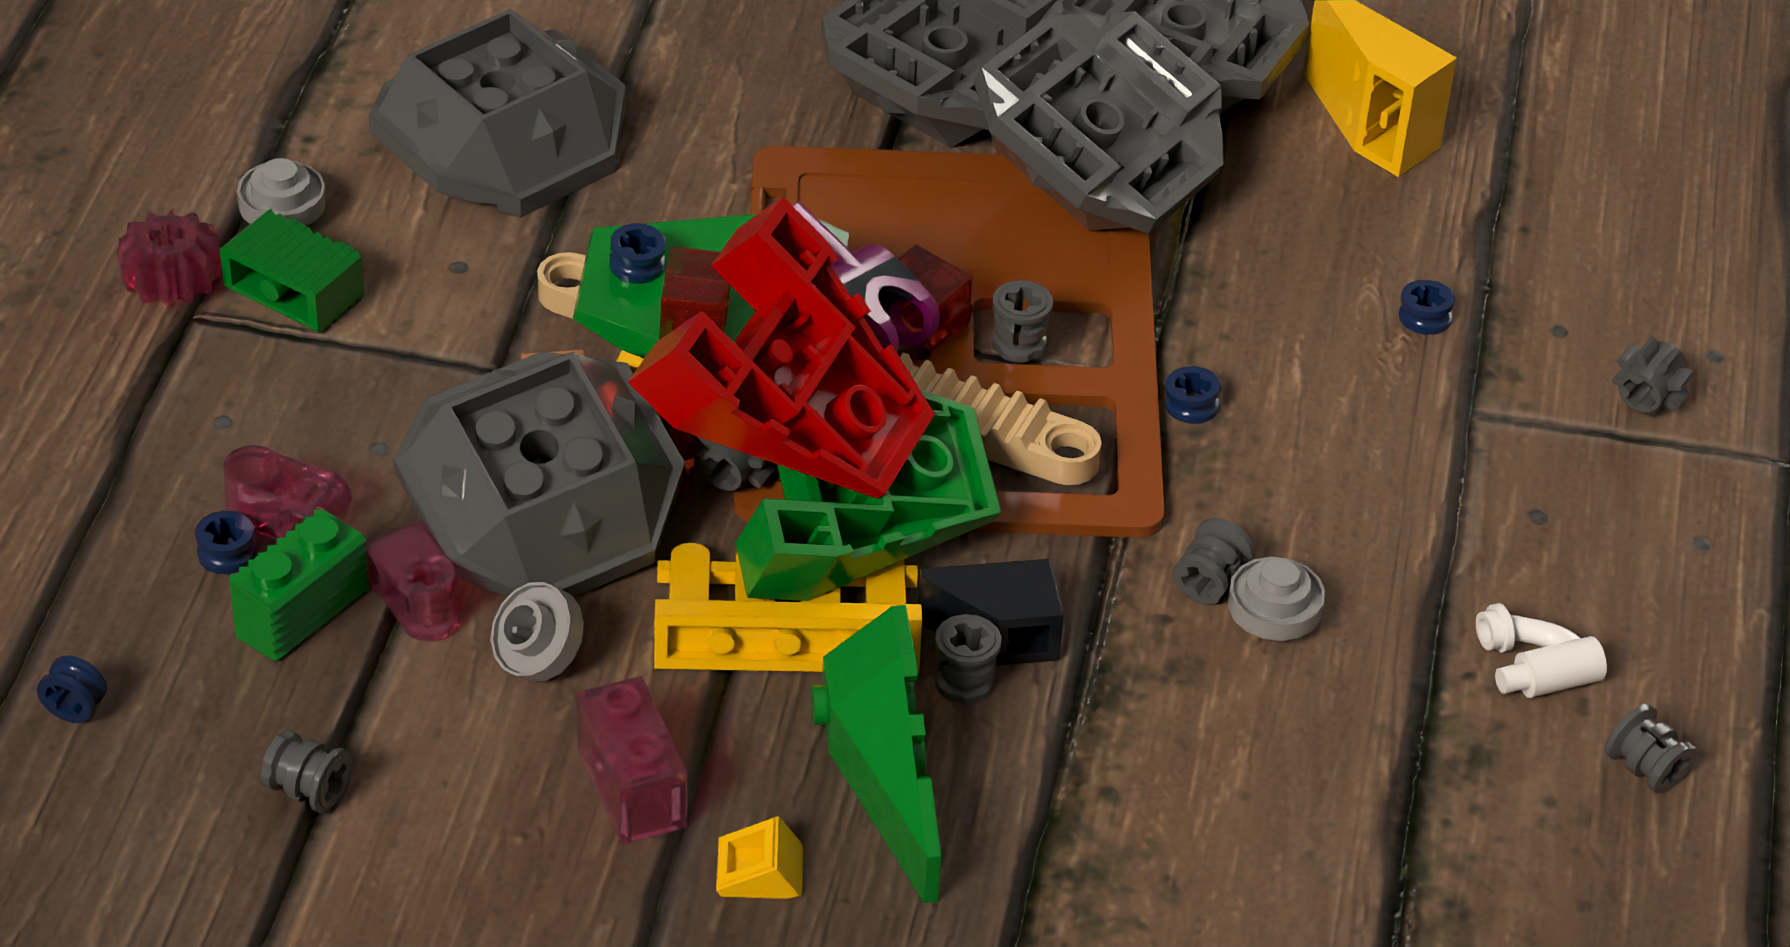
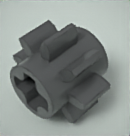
M1650 337L1641 349L1631 343L1617 360L1621 369L1612 379V382L1619 386V394L1622 400L1635 411L1650 413L1652 417H1656L1664 405L1675 411L1689 394L1685 385L1694 375V371L1687 368V361L1681 350L1670 343L1657 342L1654 337Z
M698 437L706 446L697 456V459L700 461L701 470L707 480L719 489L725 491H733L738 488L743 489L748 482L760 488L776 469L770 461Z

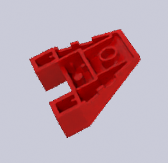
M783 196L740 226L711 265L755 310L736 338V341L733 342L703 311H700L657 341L627 382L674 429L877 499L886 494L935 415L893 345L891 344L883 349L863 316L871 312L861 294L857 293L851 297L831 264L839 259L828 241Z

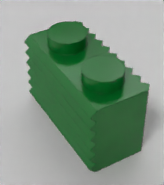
M272 209L264 212L220 248L223 286L318 333L323 334L326 326L331 327L333 320H338L341 313L346 314L348 307H354L356 300L361 301L364 295L362 256L357 250H354L344 242H332L328 236L323 238L319 232L313 233L309 227H306L296 219L288 218L285 220L281 213L275 215Z
M324 509L314 510V516L305 517L301 524H295V530L286 531V538H277V545H267V552H258V556L255 559L248 560V566L239 567V574H229L235 637L272 661L279 660L370 588L366 582L369 576L365 571L369 568L365 564L368 558L364 554L367 549L363 543L367 540L363 534Z

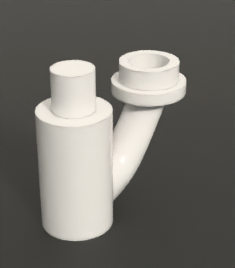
M1501 603L1489 605L1486 611L1479 612L1476 616V631L1479 641L1488 651L1493 649L1501 653L1510 651L1514 647L1515 640L1542 647L1518 653L1513 665L1496 669L1495 680L1502 694L1521 690L1526 697L1532 698L1602 681L1606 676L1607 663L1605 653L1599 641L1593 636L1580 638L1572 631L1554 623L1510 615L1506 607Z

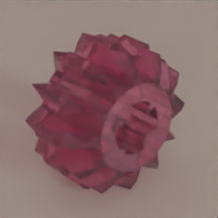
M173 208L167 215L162 216L148 212L145 222L134 221L128 223L127 234L119 238L117 258L122 281L125 283L128 292L139 293L143 303L161 299L167 308L173 300L182 299L192 304L195 293H211L213 281L220 277V268L222 267L218 236L214 233L213 224L200 223L196 212L182 217L177 216Z

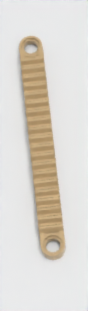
M572 252L557 253L547 257L540 263L537 270L539 301L546 309L573 318L579 286L564 288L558 287L553 283L562 279L580 281L586 255ZM903 352L900 355L902 362L920 390L974 408L987 460L1063 485H1079L1090 481L1097 474L1100 465L1102 442L1099 433L1092 426L1050 411L1044 399L1039 398L1034 405L1027 403L1023 392L1016 391L1010 398L1004 395L999 384L993 383L986 390L981 387L978 378L971 375L966 382L959 381L954 369L947 368L941 375L936 373L930 361L925 360L920 367L913 365L909 354ZM1060 447H1073L1083 451L1084 455L1078 458H1066L1057 455L1054 450Z

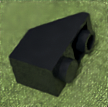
M1050 559L922 568L920 570L918 604H921L922 625L936 633L941 623L952 616L963 614L978 615L990 620L1001 634V648L996 657V666L1059 661L1064 612Z

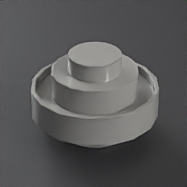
M284 158L272 159L248 170L239 180L237 188L238 208L242 218L250 224L264 212L272 209L275 215L281 213L285 220L288 218L296 219L307 226L315 222L324 212L326 204L325 183L321 174L311 166Z
M1279 557L1253 559L1240 566L1232 576L1228 609L1233 620L1241 628L1257 637L1276 641L1298 639L1313 631L1320 622L1324 607L1325 589L1320 578L1311 569L1294 560Z
M531 582L513 590L501 603L492 624L490 641L494 658L501 668L529 682L547 681L561 674L574 660L582 643L584 621L579 604L570 593L546 582Z

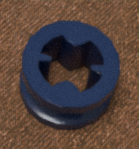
M638 223L623 225L615 230L611 236L609 267L612 273L620 280L637 284L652 282L660 277L665 266L666 239L664 235L653 226Z
M1417 280L1403 288L1400 298L1402 305L1399 310V318L1406 328L1423 335H1435L1444 332L1450 327L1453 317L1451 311L1454 307L1455 296L1448 286L1432 280Z
M1196 366L1182 367L1174 370L1168 375L1165 382L1166 398L1164 403L1167 412L1180 422L1189 424H1202L1212 420L1218 414L1220 408L1218 397L1221 385L1219 378L1213 372ZM1186 393L1199 394V396H1189Z
M223 510L204 517L197 524L195 530V539L198 545L197 556L200 564L206 570L216 574L239 572V567L248 566V560L255 559L256 555L255 533L252 521L244 514L236 511ZM228 540L229 544L223 545V541Z
M61 656L57 658L52 664L49 674L43 676L36 688L42 705L53 715L71 723H82L88 720L93 714L95 705L102 701L108 691L107 682L101 672L89 662L75 656Z

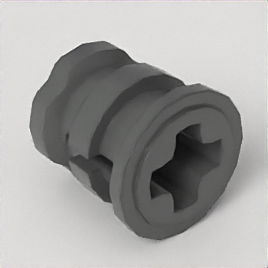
M1015 280L1004 283L993 294L995 331L993 332L992 347L1005 360L1026 363L1041 357L1046 350L1048 317L1053 310V297L1048 289L1032 281ZM1023 299L1028 300V307L1026 311H1022L1024 302ZM1016 333H1020L1019 345L1014 344Z
M1206 519L1198 526L1195 539L1188 545L1185 554L1180 558L1172 571L1175 584L1182 593L1188 595L1197 603L1206 605L1216 604L1230 586L1231 578L1238 568L1254 559L1255 550L1253 542L1248 534L1238 525L1226 519Z
M957 615L943 621L936 630L935 646L938 651V672L936 673L935 685L938 692L945 699L969 705L979 703L989 697L990 690L994 685L996 657L1000 652L1002 638L998 628L990 620L978 615Z
M1647 703L1632 710L1619 722L1606 742L1605 754L1613 760L1625 757V765L1629 771L1637 777L1647 776L1648 787L1656 794L1660 792L1665 793L1684 778L1694 764L1698 753L1697 748L1690 742L1679 743L1677 741V731L1668 723L1661 722L1657 724L1655 722L1657 710Z
M287 729L278 734L268 746L262 761L260 780L263 786L274 791L283 787L287 796L300 802L309 799L312 810L325 814L330 812L344 795L352 773L353 758L351 752L341 747L333 749L329 753L328 748L325 747L326 745L318 741L309 739L303 742L300 734Z

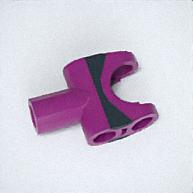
M801 202L793 205L830 244L839 259L831 264L851 297L857 293H860L871 310V312L863 317L870 328L879 336L883 349L892 344L897 352L898 342L907 346L919 345L935 334L940 320L938 304L920 281L890 251L882 246L871 244L851 252ZM905 301L913 303L922 312L924 326L921 332L911 331L903 322L901 311Z

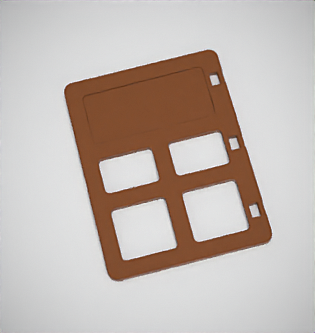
M767 146L755 153L753 157L750 215L759 214L765 209L766 198H781L783 196L792 206L801 202L818 220L825 221L834 227L849 232L847 248L851 252L871 244L884 247L933 296L938 304L940 320L935 334L931 337L930 356L925 360L932 362L936 373L942 375L947 368L954 369L959 381L966 382L971 375L978 378L981 387L986 390L993 383L999 384L1004 395L1010 398L1016 391L1023 392L1028 404H1035L1041 398L1046 400L1048 405L1106 407L1113 411L1118 491L1115 494L1091 495L996 491L1001 514L995 521L971 531L1145 538L1156 534L1162 528L1164 495L1149 234L1130 227L1087 230L1041 188L1033 186L1031 180L1002 154L802 146ZM1026 280L1038 283L1048 289L1052 295V311L1100 313L1110 319L1112 364L1108 367H1079L980 362L974 357L973 313L979 309H993V294L998 287L1006 282ZM1023 299V310H1026L1028 307V300ZM906 301L903 304L907 306H916L913 303ZM912 360L914 366L920 367L925 360ZM772 463L776 469L760 488L748 482L743 489L738 488L734 490L733 507L739 517L749 521L763 498L785 500L777 464Z

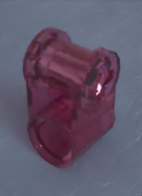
M249 445L237 448L226 456L223 463L225 511H236L244 514L252 521L254 532L275 540L277 538H286V531L295 530V524H301L305 517L314 516V510L324 509L333 516L341 515L347 510L352 500L349 486L337 473L325 467L312 466L278 454L267 447ZM315 485H319L317 490L313 488Z
M417 519L367 539L363 543L367 549L364 554L368 558L365 562L369 568L365 571L369 576L367 582L372 591L386 603L403 627L404 632L411 638L420 641H436L453 634L459 627L461 619L458 604L451 596V589L454 587L456 580L455 568L434 541L427 525L422 520Z

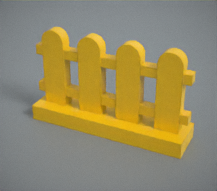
M697 543L680 544L672 550L671 561L658 560L657 583H670L669 599H655L654 669L822 672L823 657L891 606L906 605L919 674L922 608L921 604H906V588H917V565H904V560L843 585V587H865L866 603H841L840 587L809 601L775 602V599L747 598L738 553H736V562L710 561V552L705 546ZM709 584H735V601L709 600Z

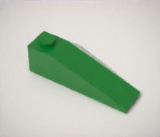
M906 605L891 606L823 657L822 684L810 686L811 718L813 726H825L829 754L923 903L938 902L941 850L932 780L930 775L925 776L926 756L924 740L926 733L923 714H916L913 682L918 679L914 644Z

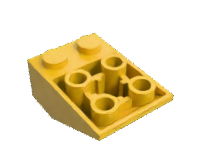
M1314 0L1303 75L1354 152L1393 175L1400 177L1441 148L1457 57L1356 0Z

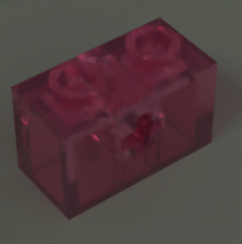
M642 676L577 692L578 750L621 845L686 828L687 770Z

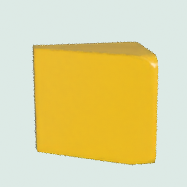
M779 816L719 837L716 891L721 897L789 899L801 896L804 852L802 843Z

